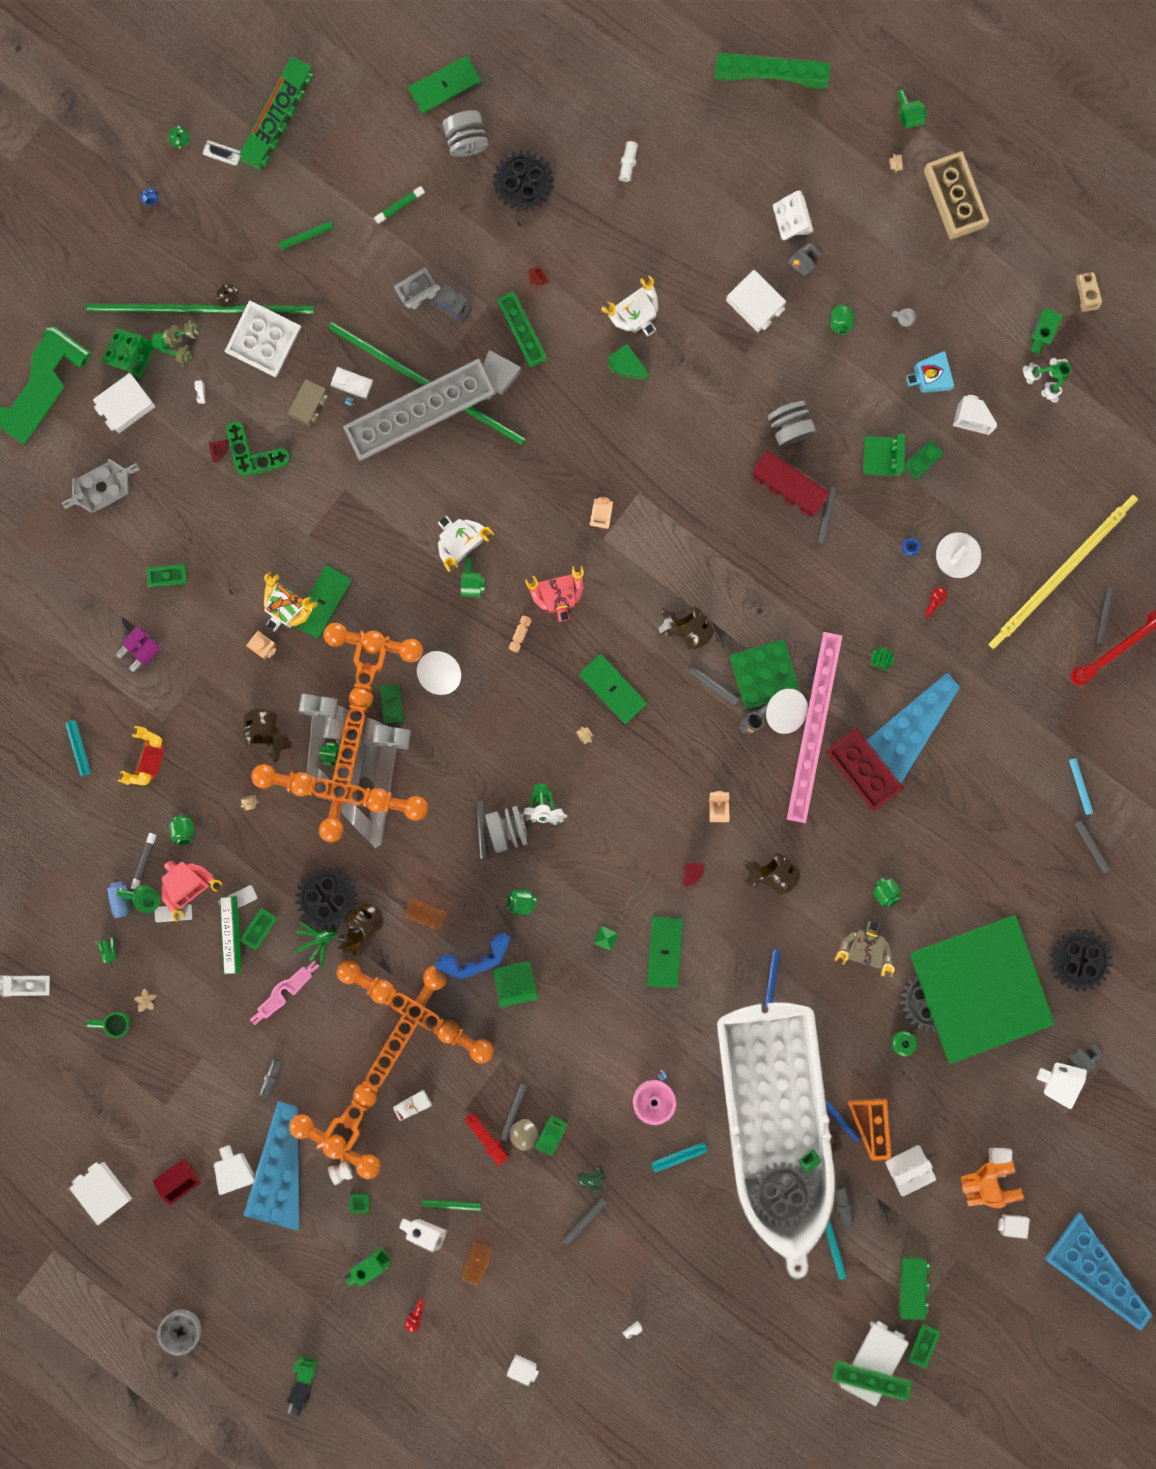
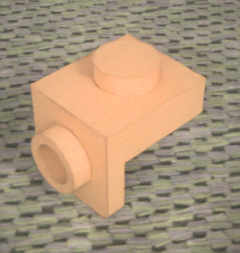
M722 791L710 793V822H729V793Z

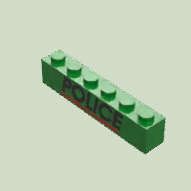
M293 57L289 59L239 154L242 162L262 171L264 166L268 165L272 150H276L281 133H285L289 118L294 116L298 101L303 99L307 84L310 85L314 78L311 66Z

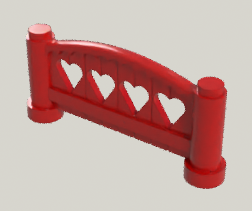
M1156 610L1148 614L1147 623L1091 665L1074 668L1070 675L1071 681L1078 686L1087 684L1097 675L1099 669L1129 649L1151 631L1156 630Z

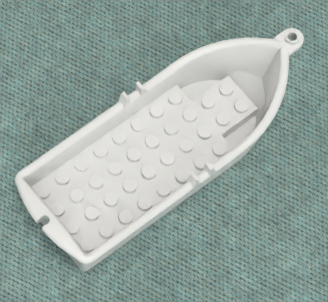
M767 1003L768 1012L762 1013L761 1004L725 1015L719 1019L717 1024L736 1183L743 1209L754 1229L767 1244L786 1257L789 1274L794 1278H801L808 1270L806 1255L814 1247L828 1222L835 1191L830 1145L831 1135L828 1129L829 1119L826 1113L815 1016L811 1008L789 1003ZM811 1149H814L822 1161L816 1169L806 1173L804 1178H811L807 1183L808 1185H814L809 1190L815 1194V1196L809 1198L814 1202V1204H808L811 1211L805 1210L806 1218L799 1216V1223L793 1219L792 1226L787 1221L784 1227L781 1226L780 1221L776 1226L773 1225V1219L769 1223L766 1222L767 1216L761 1218L759 1215L762 1211H755L758 1203L751 1202L756 1199V1196L751 1195V1192L756 1191L752 1184H758L755 1177L761 1178L762 1176L759 1171L761 1170L766 1173V1166L773 1169V1163H777L778 1167H780L781 1162H784L786 1167L789 1163H792V1169L799 1166L800 1173L804 1169L798 1160ZM785 1175L782 1178V1184L788 1186L791 1179L789 1175ZM768 1185L765 1188L766 1195L770 1196L773 1194V1186ZM794 1185L787 1191L780 1190L781 1194L768 1200V1204L779 1197L786 1198L785 1193L796 1189L798 1185ZM798 1192L792 1195L793 1203L800 1201V1194ZM779 1202L775 1205V1211L781 1213L784 1206ZM796 1265H801L799 1271L794 1270Z

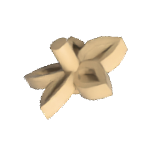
M144 989L142 997L137 996L134 998L139 1003L138 1011L142 1012L146 1008L153 1010L151 1001L155 999L156 995H148L147 990Z

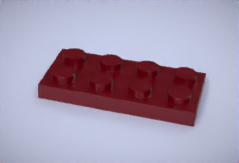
M857 727L826 751L873 812L904 789V786Z

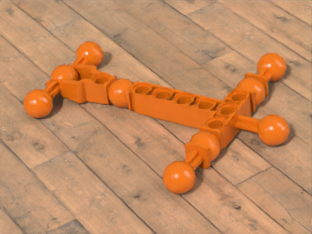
M331 623L323 632L324 640L328 645L333 647L341 646L344 643L357 645L353 660L357 667V684H354V689L349 694L350 710L345 722L333 780L316 779L305 772L296 774L291 772L290 776L278 774L267 764L256 766L251 773L252 782L256 787L268 788L274 784L287 787L288 792H292L297 796H312L314 794L318 798L332 800L328 819H325L319 826L320 837L326 842H336L343 835V825L339 821L343 803L355 806L364 805V807H368L371 811L379 813L382 811L388 813L389 809L403 811L409 819L416 821L423 819L428 812L427 802L419 796L402 800L392 798L391 792L388 794L381 788L372 790L367 788L366 791L362 787L351 785L366 721L364 713H367V709L373 702L371 687L374 684L377 672H381L384 668L386 651L397 653L404 661L413 663L422 657V644L415 639H407L402 643L391 641L389 636L384 638L378 631L364 633L361 630L359 634L348 632L342 624ZM362 650L371 655L380 653L378 664L371 665L370 663L363 664L360 662ZM364 675L370 677V681L367 684L360 683V678ZM360 713L362 718L360 721L355 722L351 719L352 715ZM349 732H356L358 734L355 740H348L347 735ZM346 750L353 752L351 759L343 758V753ZM341 769L349 770V775L346 778L339 777ZM318 784L326 785L323 793L316 792L315 788ZM337 788H344L345 793L342 797L334 795ZM356 792L364 794V798L361 801L353 799Z
M345 960L338 965L337 977L342 983H357L368 990L366 994L370 995L374 1002L386 1004L387 1006L390 1004L394 1010L402 1014V1017L368 1072L366 1081H363L362 1084L354 1089L352 1105L346 1109L341 1117H337L332 1121L326 1133L324 1134L314 1128L312 1119L304 1114H299L292 1118L289 1130L291 1135L297 1139L308 1137L318 1143L317 1149L323 1148V1152L328 1158H340L341 1163L346 1160L355 1165L358 1175L364 1179L375 1178L380 1172L381 1165L379 1159L374 1155L367 1154L361 1156L351 1150L360 1135L359 1124L364 1116V1111H367L369 1107L376 1103L378 1087L384 1083L418 1024L428 1030H434V1034L437 1035L441 1042L452 1044L453 1046L457 1043L470 1051L471 1058L479 1064L487 1063L493 1058L494 1047L488 1040H473L462 1033L464 1029L460 1028L456 1021L440 1019L439 1015L425 1007L433 992L442 989L447 982V973L435 968V966L427 968L424 972L423 982L425 985L414 1001L402 993H396L397 990L394 989L389 981L379 980L378 977L373 980L361 973L359 964L353 960ZM401 996L404 999L402 1007L394 1005L393 1000L395 997ZM413 1006H418L421 1010L418 1017H413L410 1014V1009ZM429 1016L436 1017L437 1025L435 1027L427 1025L426 1020ZM402 1023L410 1025L411 1030L408 1034H403L400 1031ZM392 1040L400 1042L401 1047L399 1050L394 1051L390 1048ZM382 1057L390 1059L389 1067L384 1068L381 1066L380 1059ZM376 1073L380 1076L379 1084L371 1083L370 1076ZM356 1107L360 1110L358 1118H353L350 1115L351 1108ZM338 1123H342L345 1128H350L354 1131L348 1144L342 1136L337 1134L331 1135Z

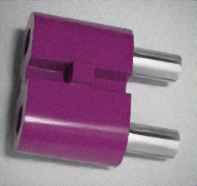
M137 626L121 642L123 647L116 653V656L122 658L127 651L132 652L137 660L129 669L134 672L141 664L146 665L161 650V647L141 627Z

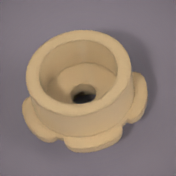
M894 153L893 158H890V168L894 169L895 172L903 170L901 155H895Z
M581 726L580 730L576 732L577 736L584 745L588 742L591 743L592 740L590 738L593 737V734L588 727L584 729Z
M256 795L241 798L242 805L240 806L245 807V810H251L257 807L256 804L259 801L256 799Z

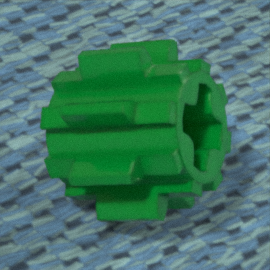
M877 647L876 651L872 652L870 658L872 661L871 665L888 671L889 667L893 666L895 657H893L894 652Z
M327 742L326 745L323 744L318 754L320 761L324 765L336 766L340 745Z

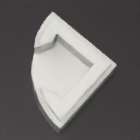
M195 381L197 402L203 404L205 403V384L203 381Z
M637 1321L626 1329L623 1334L627 1339H630L632 1335H637L642 1331V1326Z

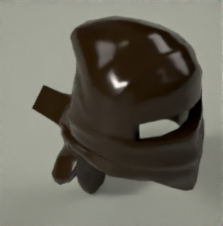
M693 606L691 608L692 613L683 619L677 618L675 612H668L665 607L661 609L664 623L658 628L660 634L665 633L666 637L677 634L684 640L688 649H697L708 644L713 636L714 628L710 622H706L707 616L696 606Z
M256 708L244 716V741L246 745L266 744L269 747L268 755L273 758V762H277L281 750L291 749L292 742L288 741V737L279 736L276 728L277 714L267 709Z
M776 853L773 856L774 859L760 867L757 861L749 862L746 860L744 862V866L749 871V877L744 881L748 887L751 885L756 887L762 882L771 886L778 895H784L794 889L800 880L799 868L791 864V860L781 853Z
M364 903L346 915L348 934L340 935L338 941L343 943L338 947L339 952L349 950L353 952L354 956L361 955V946L364 940L372 937L376 931L382 928L384 923L382 912L371 903Z

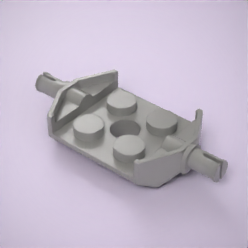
M108 459L109 462L77 479L73 478V496L62 502L63 507L66 510L76 504L90 513H94L128 495L130 490L129 478L131 474L140 470L138 465L135 463L128 468H123ZM106 483V491L98 492V484Z

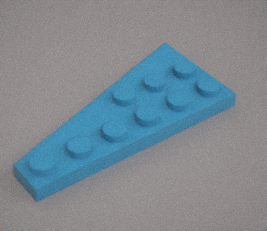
M948 673L867 739L900 783L904 780L960 688Z
M278 1101L243 1216L299 1231L298 1139L291 1135L289 1130L290 1121L294 1116L298 1115V1107Z
M1078 1212L1045 1260L1141 1331L1152 1314L1136 1294L1105 1247L1098 1240L1093 1230L1086 1223L1081 1213Z

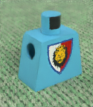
M945 351L917 363L914 367L915 373L906 375L908 386L919 384L922 393L949 391L954 387Z

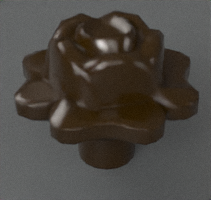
M223 284L221 289L216 292L218 295L216 299L223 306H227V304L233 306L234 302L239 300L237 296L239 291L234 289L232 284H229L228 287Z
M831 1131L829 1134L831 1135L830 1145L831 1153L833 1154L834 1151L836 1152L842 1147V1143L839 1139L840 1135Z

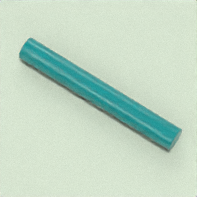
M828 1221L825 1232L839 1280L846 1279L847 1276L831 1221Z

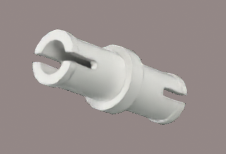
M632 141L626 142L624 157L621 158L622 167L619 179L625 182L631 181L633 166L636 165L635 156L638 144Z

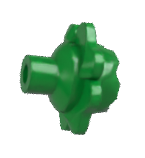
M176 126L174 129L169 130L170 135L167 139L171 142L172 147L182 149L183 146L189 145L188 140L191 136L187 133L185 127L180 128V126Z

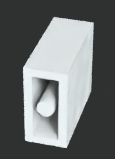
M755 270L726 299L757 332L761 329H767L772 323L771 319L775 315L779 317L785 311L786 301Z
M130 373L93 399L96 403V406H94L95 410L100 416L104 414L108 419L105 421L111 431L115 429L118 433H121L155 408V405Z
M105 1162L93 1164L87 1169L89 1173L84 1177L82 1174L72 1181L74 1185L69 1188L97 1225L101 1224L132 1199Z

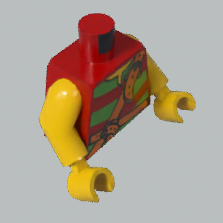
M135 726L137 734H132V736L144 739L145 741L135 773L132 775L121 771L120 773L123 774V778L121 780L118 779V781L126 785H147L158 773L164 753V746L160 736L147 731L146 728Z

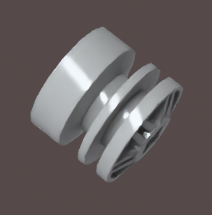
M471 110L456 113L442 122L445 135L450 138L448 146L450 147L451 156L465 157L474 155L489 146L488 140L485 138L486 132L481 130L483 122L480 112Z
M805 401L783 405L768 415L769 421H775L771 424V427L774 429L781 428L775 434L779 447L800 442L817 432L811 419L803 420L809 414L808 410H803L806 408Z
M517 806L512 807L514 816L509 815L508 809L504 810L505 818L501 819L497 811L485 815L496 853L508 850V841L510 840L515 848L518 847L517 838H521L522 845H527L526 826Z
M180 1309L171 1312L163 1319L158 1328L157 1337L160 1346L164 1351L172 1355L188 1353L195 1347L201 1337L202 1328L200 1320L189 1310ZM180 1326L184 1327L183 1331L186 1332L182 1333L181 1336L178 1335V1331L176 1330L179 1329Z

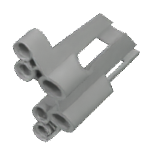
M301 694L298 713L312 716L306 773L316 779L330 780L321 770L322 762L318 756L319 749L323 744L325 745L326 738L335 739L337 744L341 745L349 710L337 705V699ZM354 713L351 719L355 722L360 721L362 715ZM366 717L351 785L359 786L360 778L366 777L372 781L374 789L381 788L389 794L396 750H408L411 730L388 727ZM351 731L348 733L347 738L348 740H355L358 734ZM351 750L344 752L343 758L351 759L353 757ZM347 769L339 771V777L346 778L349 775V770ZM318 784L316 788L323 793L326 785ZM337 788L334 795L342 797L345 793L344 788ZM356 792L353 796V799L356 801L358 797V792ZM343 803L341 813L375 848L382 845L386 820L385 811L379 813L370 810V817L368 819L357 806Z

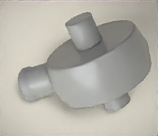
M909 308L902 309L900 312L893 311L892 316L898 318L899 323L903 326H911L916 320L915 312Z

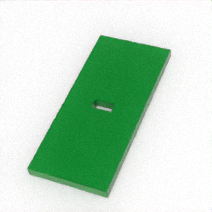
M466 55L409 86L408 89L420 111L424 114L481 83V79ZM444 81H445L446 85L448 86V87H446V88H444V86H443V84H442V82H444Z
M325 565L307 598L312 597L310 604L317 602V606L312 608L306 622L295 627L319 639L352 580ZM321 599L326 603L325 605H322L318 601Z
M602 654L598 655L578 674L624 724L630 721L647 705L645 700ZM615 685L616 689L611 693L609 690Z
M652 916L647 986L678 988L683 919ZM661 950H667L669 954H661Z

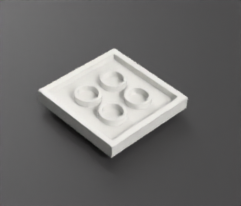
M249 300L225 352L277 378L301 326Z

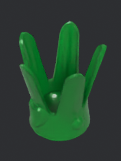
M115 938L110 939V950L105 940L99 941L100 947L95 942L102 955V963L109 962L110 967H112L111 961L117 960Z

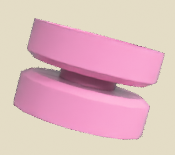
M646 1081L639 1085L634 1092V1111L638 1118L645 1123L652 1125L662 1124L674 1114L676 1107L675 1095L671 1088L662 1081ZM653 1099H656L658 1101V1105L652 1106L651 1101Z

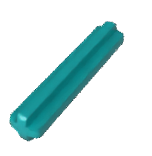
M69 721L65 725L78 770L81 776H87L91 774L78 726L76 721Z
M704 1142L653 1161L652 1167L655 1172L661 1171L707 1153V1147Z

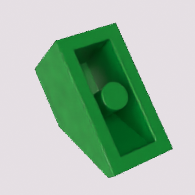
M627 344L608 357L609 364L607 365L613 374L617 373L619 377L647 380L649 378V373Z

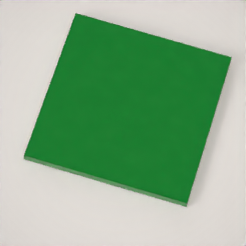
M1016 915L909 953L949 1064L1055 1025Z

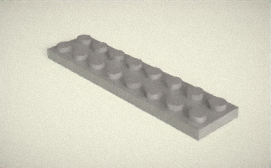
M477 359L343 427L359 461H362L495 395L496 392L480 359Z

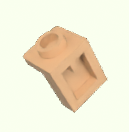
M605 497L594 499L590 526L609 529L613 506L612 501Z
M259 631L256 632L246 645L265 660L267 657L271 658L277 650L275 648L277 645Z

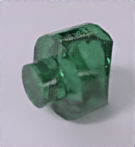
M601 1165L595 1169L594 1173L579 1172L577 1174L582 1189L589 1187L591 1194L603 1189L601 1182L606 1180V1176Z

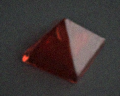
M540 266L527 270L530 284L540 286L549 283Z

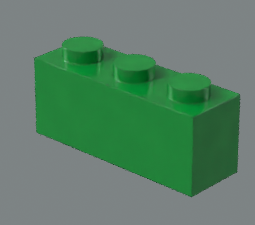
M901 1256L899 1317L901 1319L925 1320V1314H928V1302H925V1298L929 1294V1283H926V1275L930 1273V1264L923 1257Z

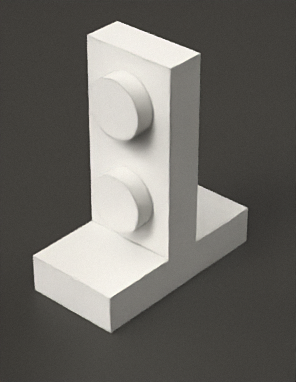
M1 975L0 995H49L50 976Z

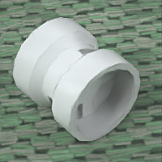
M346 1160L342 1163L340 1162L339 1166L332 1165L328 1167L334 1185L340 1184L344 1178L346 1180L353 1178L352 1170Z

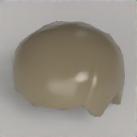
M528 1119L516 1122L510 1129V1140L519 1150L527 1151L531 1149L539 1139L535 1125Z

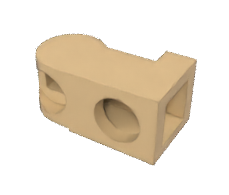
M1092 272L1077 275V287L1082 312L1099 309L1102 299L1095 274Z

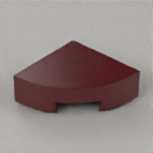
M228 440L209 443L212 462H217L225 456L228 450Z

